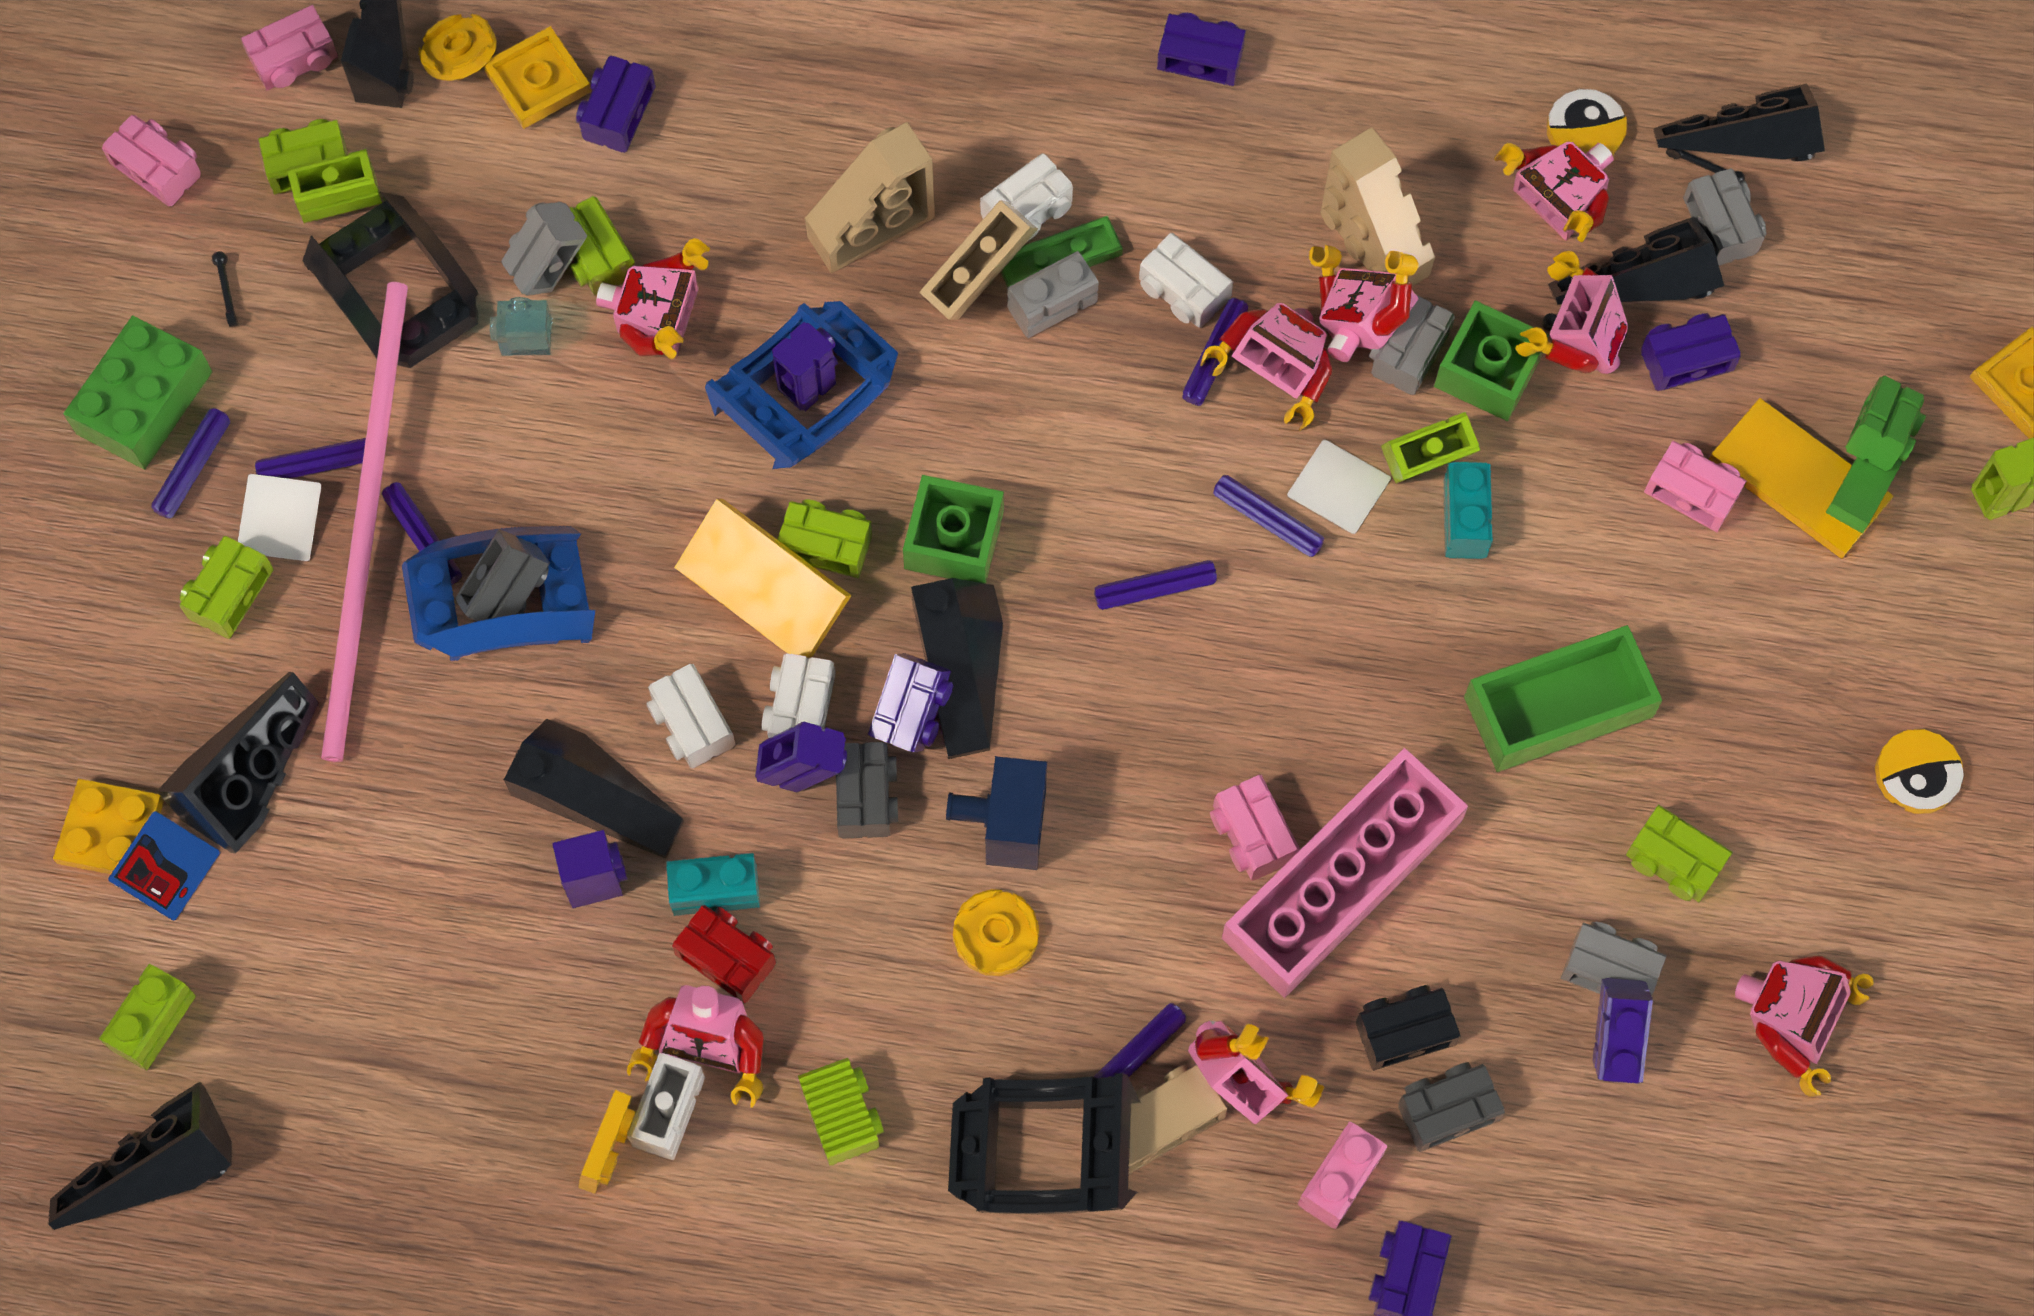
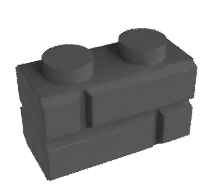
M499 529L455 600L463 613L475 621L523 614L526 610V600L534 587H540L545 582L550 562L537 545Z
M884 742L845 743L844 749L847 751V761L844 769L836 775L838 836L842 839L890 836V823H898V797H889V782H897V757L888 756L887 743Z
M1469 1062L1462 1063L1445 1072L1446 1079L1431 1084L1429 1078H1424L1404 1088L1406 1094L1401 1096L1398 1107L1406 1126L1409 1128V1133L1417 1151L1422 1152L1502 1119L1505 1109L1497 1091L1494 1089L1493 1082L1484 1064L1471 1068Z

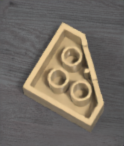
M906 122L896 128L889 127L880 132L805 217L807 237L831 274L935 218L932 158L910 125Z
M1371 127L1332 151L1321 207V216L1331 230L1336 229L1342 236L1345 247L1351 257L1355 260L1360 259L1369 271L1388 272L1385 267V259L1390 251L1413 255L1418 261L1417 271L1414 275L1408 276V281L1412 282L1413 287L1431 275L1435 255L1429 242L1424 241L1421 243V234L1417 226L1421 219L1411 194L1408 192L1402 194L1401 182L1398 174L1402 171L1398 160Z

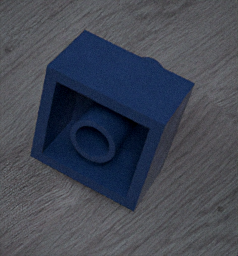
M995 756L991 794L988 793L987 797H977L949 792L946 809L947 821L958 820L984 823V828H987L985 837L986 865L1037 870L1047 787V762Z

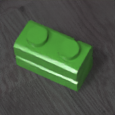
M1885 375L1879 377L1865 399L1846 444V452L1862 460L1869 459L1870 464L1885 472L1891 470L1898 459L1905 462L1916 443V439L1910 437V435L1916 436L1926 418V415L1920 412L1925 400L1924 395L1909 387L1902 388L1901 383Z

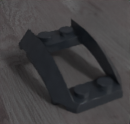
M379 191L384 201L380 205L320 243L311 235L302 261L341 309L377 359L382 325L345 275L409 235L452 290V292L403 323L397 365L411 368L478 324V309L476 307L478 292L442 241L403 196Z
M1117 1073L1112 1077L1096 1078L1089 1076L1047 1080L983 1078V1084L973 1093L965 1092L952 1104L948 1192L958 1199L967 1202L976 1211L981 1213L1070 1214L1123 1210L1137 1194V1191L1128 1189L1131 1104L1141 1103L1128 1075ZM999 1108H1083L1080 1188L1033 1191L995 1190Z

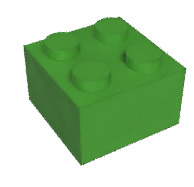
M1475 300L1439 367L1434 387L1508 422L1543 356L1542 352H1537L1524 357L1516 351L1517 345L1524 342L1530 343L1520 333L1534 327Z
M922 475L903 547L904 569L948 579L956 578L986 584L1004 513V492Z

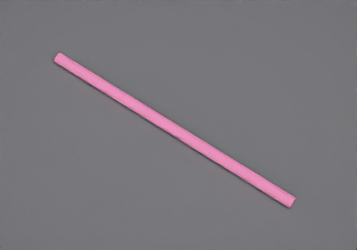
M399 282L387 284L321 759L330 762H342L408 291V286Z

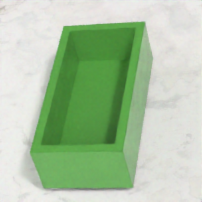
M1628 625L1471 679L1464 695V699L1496 772L1651 719L1663 701Z

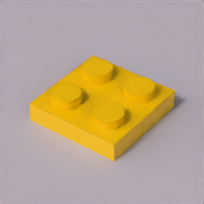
M551 26L495 55L483 66L485 73L523 129L592 92L589 81Z
M78 778L53 860L61 865L111 874L154 811L161 814L164 799L156 793Z
M617 1090L614 1091L581 1172L578 1188L595 1194L599 1183L608 1186L619 1153L612 1150L616 1141L625 1143L636 1111L629 1109L632 1096Z

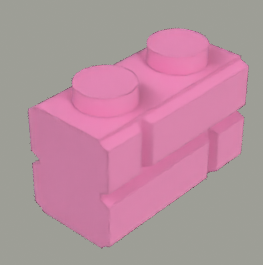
M313 5L241 38L245 51L266 90L274 87H287L295 81L297 76L310 70L321 71L327 68L333 59L338 58L333 41Z
M131 115L119 127V131L114 132L103 143L102 150L113 167L167 206H173L184 194V190H188L200 178L201 172L195 161L197 154L185 142L179 140L175 144L166 138L168 134L154 120L149 119L145 123L136 115Z
M1672 441L1653 472L1644 493L1709 529L1718 532L1747 480L1741 478L1739 471L1733 466L1726 463H1719L1717 465L1703 457L1702 451L1696 446L1689 443L1679 444Z
M1257 775L1238 786L1235 785L1215 795L1213 804L1215 810L1210 811L1213 824L1220 835L1227 833L1234 846L1229 849L1232 861L1239 872L1247 871L1251 881L1270 874L1274 870L1281 869L1300 851L1262 775Z
M1349 1121L1301 1195L1298 1205L1328 1226L1336 1229L1368 1180L1371 1172L1382 1158L1387 1145Z

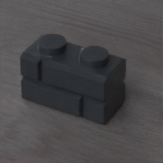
M1424 985L1407 991L1404 994L1406 999L1389 1003L1388 998H1380L1363 1006L1364 1012L1359 1013L1356 1026L1373 1071L1457 1045L1460 1039V1032L1443 988L1431 991L1429 985Z

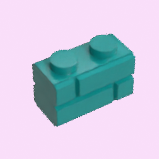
M1479 462L1449 463L1443 480L1445 557L1463 559L1487 558L1489 548L1493 542L1491 524V465Z
M754 853L738 854L734 858H730L727 855L666 861L669 904L673 916L696 914L703 905L712 911H715L717 907H721L726 911L760 908L758 872Z

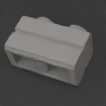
M1732 168L1717 172L1713 176L1707 175L1689 182L1683 200L1691 217L1696 218L1712 241L1718 265L1755 255L1766 236V225L1760 214L1754 215L1749 204L1751 194L1747 183L1744 180L1739 181Z
M562 202L538 203L532 206L526 213L527 220L521 230L509 240L510 248L501 263L509 275L514 276V283L520 292L526 296L552 292L587 237L579 222L574 221L575 216L567 204Z
M1077 251L1008 287L1007 307L1024 335L1030 338L1077 313L1079 308L1083 310L1098 301L1097 291L1099 282L1082 255Z
M1417 296L1419 299L1410 310L1408 320L1396 329L1384 347L1378 350L1372 349L1369 358L1374 360L1371 371L1374 377L1388 384H1394L1396 388L1410 395H1415L1450 334L1455 319L1452 312L1438 305L1433 306L1431 302Z
M1583 922L1577 932L1560 979L1598 994L1601 992L1602 979L1605 978L1642 980L1647 982L1652 996L1666 959L1665 954L1657 952V945L1642 938H1633L1632 941L1619 937L1616 935L1617 931L1613 927L1602 922H1592L1591 925Z

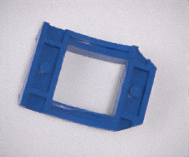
M824 302L823 307L810 308L803 303L798 307L797 312L772 337L741 361L731 366L726 375L716 381L713 379L708 381L705 390L715 416L724 411L775 458L772 469L790 468L836 437L882 394L890 384L898 352L843 302ZM803 322H809L816 330L821 327L827 331L836 344L832 350L865 379L848 398L809 429H806L760 387L775 374L772 349L784 338L790 339V333Z
M572 526L501 528V530L513 534L519 539L522 538L537 545L550 562L547 578L539 587L543 612L515 614L458 626L447 560L484 553L499 529L480 531L433 542L402 564L414 643L430 651L432 648H435L449 655L450 661H458L463 656L502 648L557 644L560 640H581V643H589L592 640L596 610H589L577 540L581 533Z

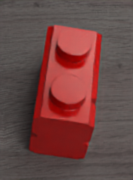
M703 905L689 921L688 926H685L673 942L672 948L678 958L745 1004L775 967V957L771 952L773 945L755 931H752L748 936L735 927L738 924V920L725 909L717 907L715 911H712Z

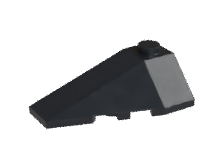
M360 0V9H362L361 19H352L341 58V63L355 102L402 108L405 94H410L412 91L414 75L413 71L409 69L401 0Z
M1807 83L1756 95V104L1749 106H1737L1735 103L1722 106V110L1717 112V116L1712 118L1704 114H1697L1653 128L1659 148L1783 160L1791 158L1792 161L1809 160L1815 157V153L1825 151L1818 104Z
M1695 217L1668 225L1645 235L1646 243L1635 249L1628 250L1627 247L1623 246L1613 251V256L1609 262L1603 265L1600 263H1589L1581 267L1583 270L1587 267L1598 275H1612L1621 302L1700 299L1711 295L1714 289L1724 286L1712 241ZM1570 275L1561 281L1555 280L1548 284L1557 305H1562L1573 279Z
M956 578L912 586V605L925 660L951 670L948 681L953 683L950 698L945 706L939 705L937 711L948 759L990 751L1003 632V620L995 587L991 584Z
M288 672L187 758L156 792L184 823L229 852L237 853L264 823L270 810L266 808L275 787L281 786L286 775L283 772L292 750L299 747L319 702L294 672Z
M546 719L522 742L504 778L511 796L596 831L604 830L606 835L665 859L684 822V819L586 734Z
M198 1082L163 1104L151 1114L156 1121L138 1137L134 1138L129 1133L118 1142L120 1147L113 1153L107 1163L104 1165L100 1162L91 1164L50 1199L48 1225L53 1230L189 1191L208 1180L214 1181L221 1177L232 1165V1140L204 1085Z

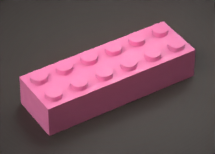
M1404 748L1225 923L1222 939L1281 996L1286 998L1462 822L1468 805Z

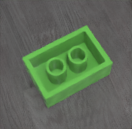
M132 315L63 415L76 435L145 470L213 371L200 349Z

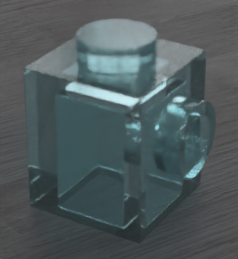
M515 297L509 301H497V316L490 317L491 341L498 342L501 355H551L552 317L547 300H530L525 297Z

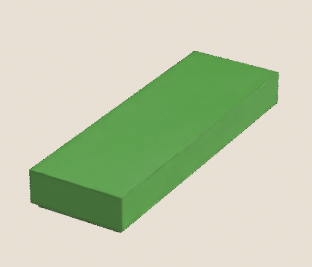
M1105 216L1024 245L1002 269L1001 274L1007 287H1010L1077 251L1082 255L1088 266L1091 267L1122 256L1123 248L1109 217Z
M1856 457L1826 513L1863 533L1903 461L1898 459L1892 469L1885 472L1870 464L1869 459L1862 460Z

